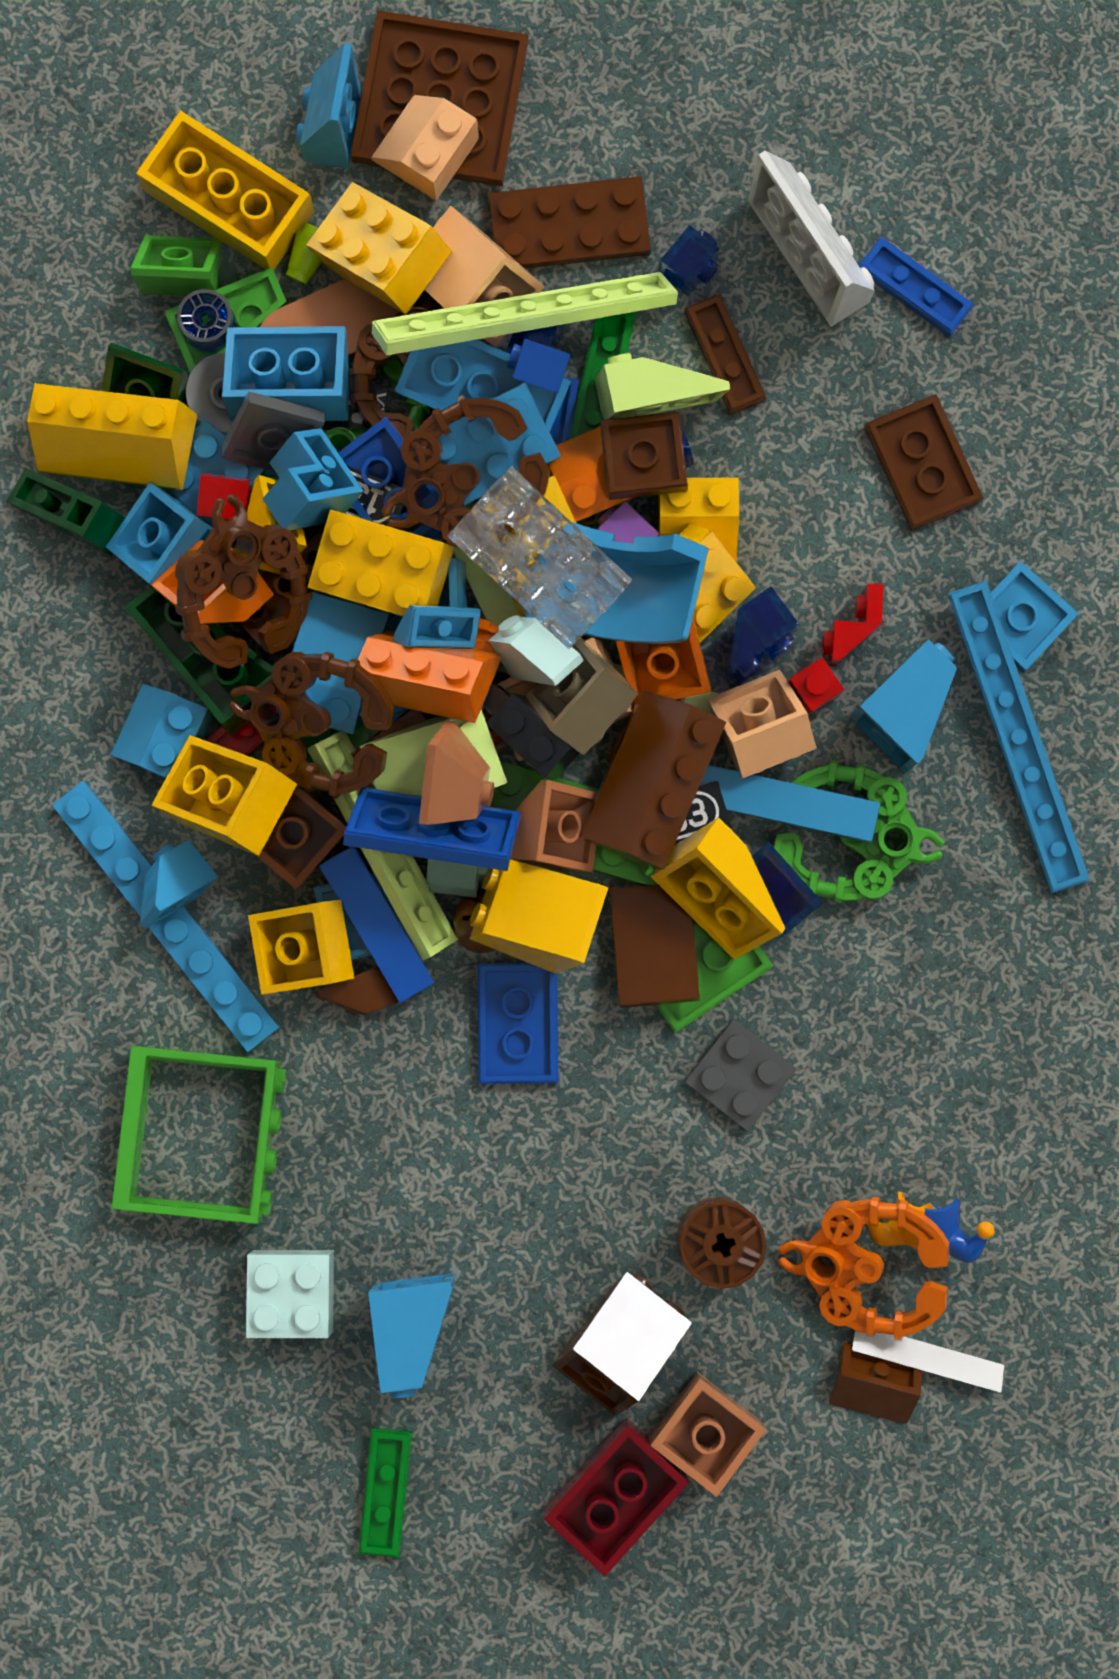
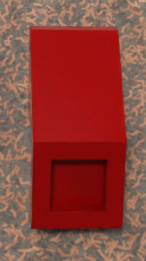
M868 583L863 590V595L856 596L855 618H861V622L834 620L830 627V632H823L822 655H828V666L836 667L882 624L884 584Z

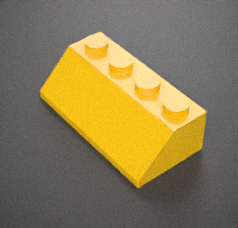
M34 383L27 424L39 472L147 486L151 482L159 488L183 491L198 414L179 400Z

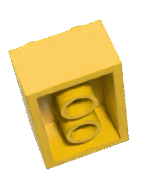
M354 182L350 184L306 244L329 270L405 315L452 253V250L431 225Z
M330 509L307 588L404 616L409 605L438 606L454 547L440 541Z
M189 735L151 806L186 827L259 856L297 783L266 762Z

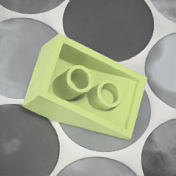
M630 353L608 358V363L602 366L594 378L603 420L658 414L716 402L730 390L729 381L645 357L632 359Z
M482 710L476 723L436 716L359 746L361 750L366 744H374L387 751L385 770L372 782L375 789L422 796L428 743L447 720L454 721L489 765L488 781L494 782V788L506 784L507 780Z

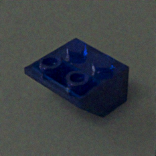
M772 586L744 604L736 613L731 627L723 676L727 684L736 678L740 683L744 682L759 670L758 667L763 663L762 660L765 657L769 656L772 661L788 651L791 648L790 644L796 640L793 635L799 627V623Z

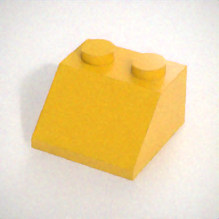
M687 478L688 491L658 495L659 536L679 535L690 523L711 530L737 562L739 478Z

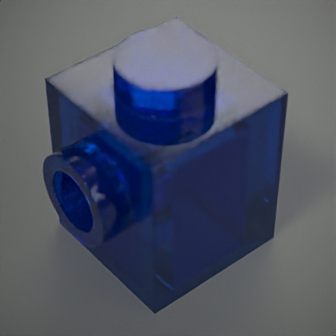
M689 225L660 259L658 272H661L671 284L689 296L700 282L707 284L717 272L720 266L716 263L720 248L717 247L715 239L704 230L697 231Z

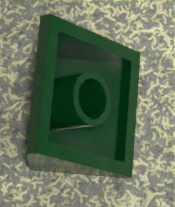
M114 343L108 345L102 391L179 400L185 405L187 404L186 385L189 377L185 370Z

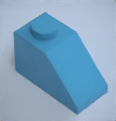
M190 840L176 847L170 843L161 848L152 857L155 863L145 874L140 920V924L144 929L149 928L203 895L217 879L216 873Z

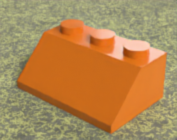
M384 631L367 637L358 657L360 666L371 673L384 687L394 706L476 723L500 664L501 654L478 649L406 647L393 641L395 632Z

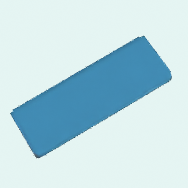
M409 605L394 633L393 641L406 647L475 649L481 609Z

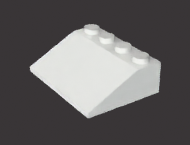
M763 151L758 154L748 202L832 327L870 303L875 291L873 278L865 267L860 268L852 257L853 249L845 236L837 234L831 225L832 218L827 208L823 204L818 205L811 195V186L806 176L802 172L797 173L790 162L772 153Z

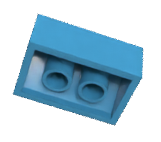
M346 327L227 328L222 398L230 421H234L248 391L324 411L325 421H348L350 380Z

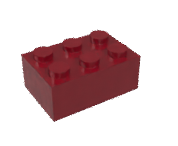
M626 1417L545 1506L544 1520L605 1577L689 1484V1480L684 1471L651 1447L649 1438Z

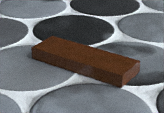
M715 295L684 309L685 316L712 376L729 381L730 390L722 396L729 414L733 415L766 401L767 397L721 295Z

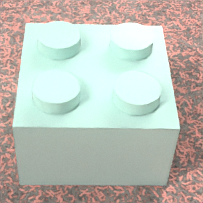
M253 1250L247 1254L246 1338H329L333 1333L334 1250Z

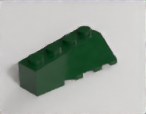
M152 586L148 587L125 606L231 736L249 723V721L238 717L229 708V703L237 701L244 710H248L252 706L251 699L247 695L233 698L230 695L231 690L242 685L261 688L273 677L272 670L274 666L263 660L249 648L247 663L231 669L207 660L193 648L190 642L182 640L181 631L184 630L182 616L177 614L175 606ZM205 623V625L209 626L210 635L214 640L228 636L215 623Z

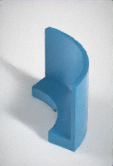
M566 519L545 526L524 614L526 617L538 618L545 625L608 640L647 644H668L687 640L708 554V547L677 534L655 537L635 536L633 544L614 541L615 533L596 530Z

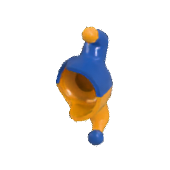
M897 1192L895 1204H899L900 1200H905L903 1192ZM954 1199L952 1204L944 1208H938L933 1203H927L921 1207L909 1204V1206L920 1211L938 1225L949 1241V1255L960 1261L971 1263L978 1259L984 1250L987 1239L993 1237L995 1233L994 1226L987 1221L977 1225V1234L972 1238L963 1232L960 1228L959 1199ZM889 1220L884 1223L879 1221L878 1226H870V1223L866 1224L870 1237L876 1244L881 1246L907 1245L918 1250V1237L908 1230L898 1229V1221Z

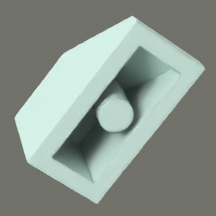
M512 616L503 621L498 627L499 631L488 640L497 654H501V662L512 679L556 686L584 661L575 649L538 618Z

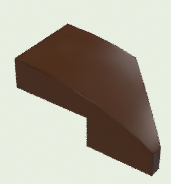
M379 967L355 975V979L337 982L315 992L317 999L329 1001L346 1009L345 1012L354 1016L358 1013L364 1016L399 1002Z

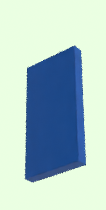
M366 787L360 789L344 832L343 845L508 871L520 825L521 812L485 806L477 819L425 825L419 824L422 796Z

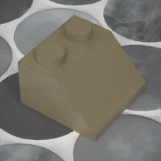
M577 635L569 645L582 656L584 661L556 686L535 683L525 696L551 732L585 755L592 746L600 742L605 731L612 723L629 709L632 701L638 694L616 669Z

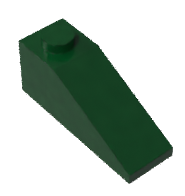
M27 468L24 469L6 501L74 539L110 556L113 553L106 546L125 519L104 502Z

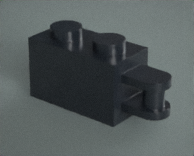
M491 684L483 703V707L492 715L486 724L543 778L557 779L580 752L549 730L525 695L510 694L504 687Z

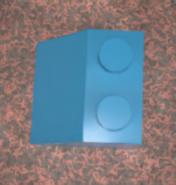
M149 482L106 548L151 585L181 555L186 553L211 531L213 526L201 516H198L195 511L181 500Z
M143 684L110 755L166 779L189 735L204 740L215 716L206 707L171 692Z

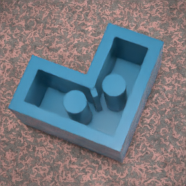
M322 428L293 432L269 463L279 476V479L265 495L263 501L281 527L287 530H294L325 524L330 509L346 513L364 491Z

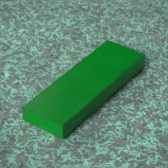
M372 1427L358 1554L396 1558L400 1556L412 1431Z

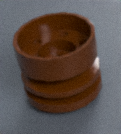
M720 1196L702 1199L689 1207L679 1222L676 1234L678 1253L691 1275L704 1285L720 1289L740 1286L753 1278L763 1264L766 1251L764 1230L756 1216L736 1200ZM720 1233L726 1239L732 1238V1242L727 1244L728 1252L724 1254L717 1248L712 1249L711 1245L717 1243L716 1235Z

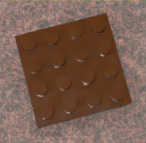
M377 10L350 155L352 162L382 167L372 161L371 157L412 97L420 95L445 98L475 117L478 122L479 139L452 178L503 187L529 43L528 34Z

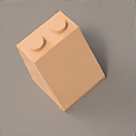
M452 206L447 209L433 227L452 250V253L424 290L444 309L539 293L545 287ZM505 335L483 339L496 347Z

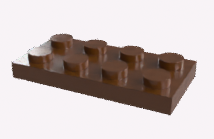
M642 176L489 193L494 242L524 269L645 256L651 253Z

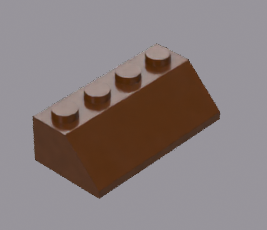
M645 690L641 691L579 837L645 868L664 870L726 725V721L691 704Z

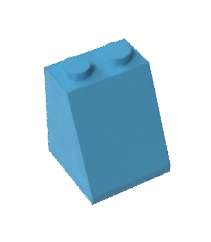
M929 639L849 718L904 774L923 759L957 667L952 663L954 660L952 654L940 643L934 645Z
M455 1273L375 1283L369 1290L368 1295L380 1393L391 1392V1398H405L416 1395L415 1389L422 1388L455 1285Z

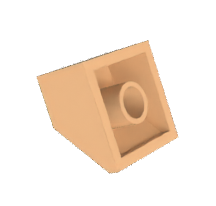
M414 95L372 155V161L437 201L479 139L477 119L445 98Z
M780 669L707 699L713 716L726 721L721 735L729 755L742 778L760 773L765 769L817 749L808 714Z

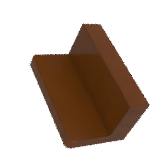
M844 1342L839 1355L838 1376L830 1393L829 1403L899 1423H907L921 1396L922 1370L853 1351V1345Z

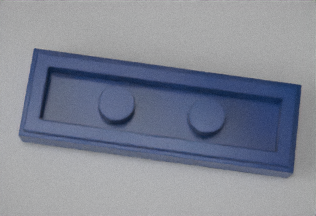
M882 236L859 264L860 268L865 267L869 271L875 284L949 338L974 306V303Z

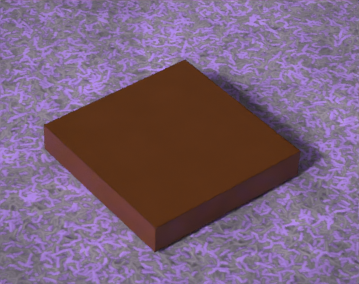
M679 411L600 420L609 500L688 491Z

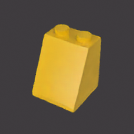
M510 859L508 871L489 868L482 884V888L486 890L482 904L478 903L470 918V926L474 927L470 939L554 974L584 964L608 887Z

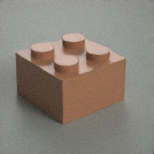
M697 1371L648 1438L651 1447L717 1497L765 1433L766 1428L760 1419Z

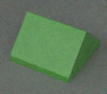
M145 235L131 266V276L141 294L187 296L191 292L200 289L217 290L219 289L222 241L217 238ZM198 293V294H199V296H202V295H205V294H207V293Z

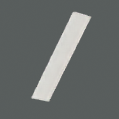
M855 1330L853 1351L1002 1392L1004 1365L904 1336L902 1341L894 1340V1335L875 1333L874 1337L866 1336L865 1333Z

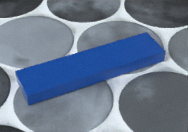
M351 846L319 865L339 900L341 899L343 908L399 1003L405 1002L435 984L355 847Z

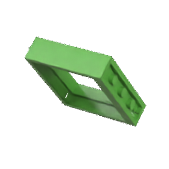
M131 1046L112 1209L253 1224L262 1222L263 1214H270L273 1192L266 1190L268 1174L275 1173L277 1163V1150H271L272 1134H279L282 1119V1110L275 1109L277 1093H284L286 1083V1069H280L281 1061ZM153 1060L265 1071L250 1207L137 1196Z

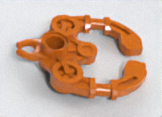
M879 1197L854 1202L847 1200L835 1201L827 1208L821 1223L822 1227L809 1241L794 1240L779 1246V1253L781 1255H785L792 1250H797L801 1253L802 1261L797 1265L792 1264L786 1257L779 1258L778 1264L789 1273L807 1277L821 1297L819 1303L821 1315L829 1323L836 1326H847L870 1337H874L875 1333L894 1335V1340L902 1341L903 1336L917 1333L932 1325L939 1319L947 1307L948 1287L933 1281L924 1282L916 1295L915 1309L906 1313L897 1311L895 1319L877 1317L876 1308L869 1307L867 1309L862 1306L861 1292L855 1287L878 1281L883 1272L884 1262L878 1254L869 1252L855 1243L862 1233L864 1224L870 1223V1226H878L880 1219L898 1221V1229L908 1230L918 1237V1256L924 1266L928 1268L947 1267L949 1262L948 1239L936 1223L920 1211L909 1206L908 1201L900 1200L899 1204L880 1202ZM825 1256L830 1258L835 1266L824 1265L818 1257Z

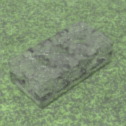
M512 466L498 478L447 536L568 649L620 597L632 581V578ZM504 524L510 525L515 530L516 535L510 534L505 529ZM534 552L541 554L547 563L540 562L535 557ZM564 581L571 582L577 591L570 590Z

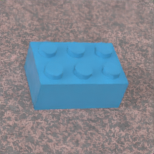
M525 382L492 398V400L509 404L520 411L528 430L518 439L508 441L500 436L489 418H476V420L469 422L466 416L449 425L452 433L446 436L443 434L439 438L443 448V455L440 461L442 464L470 463L475 465L480 471V482L465 499L463 506L519 478V460L524 456L541 453L546 464L561 457Z

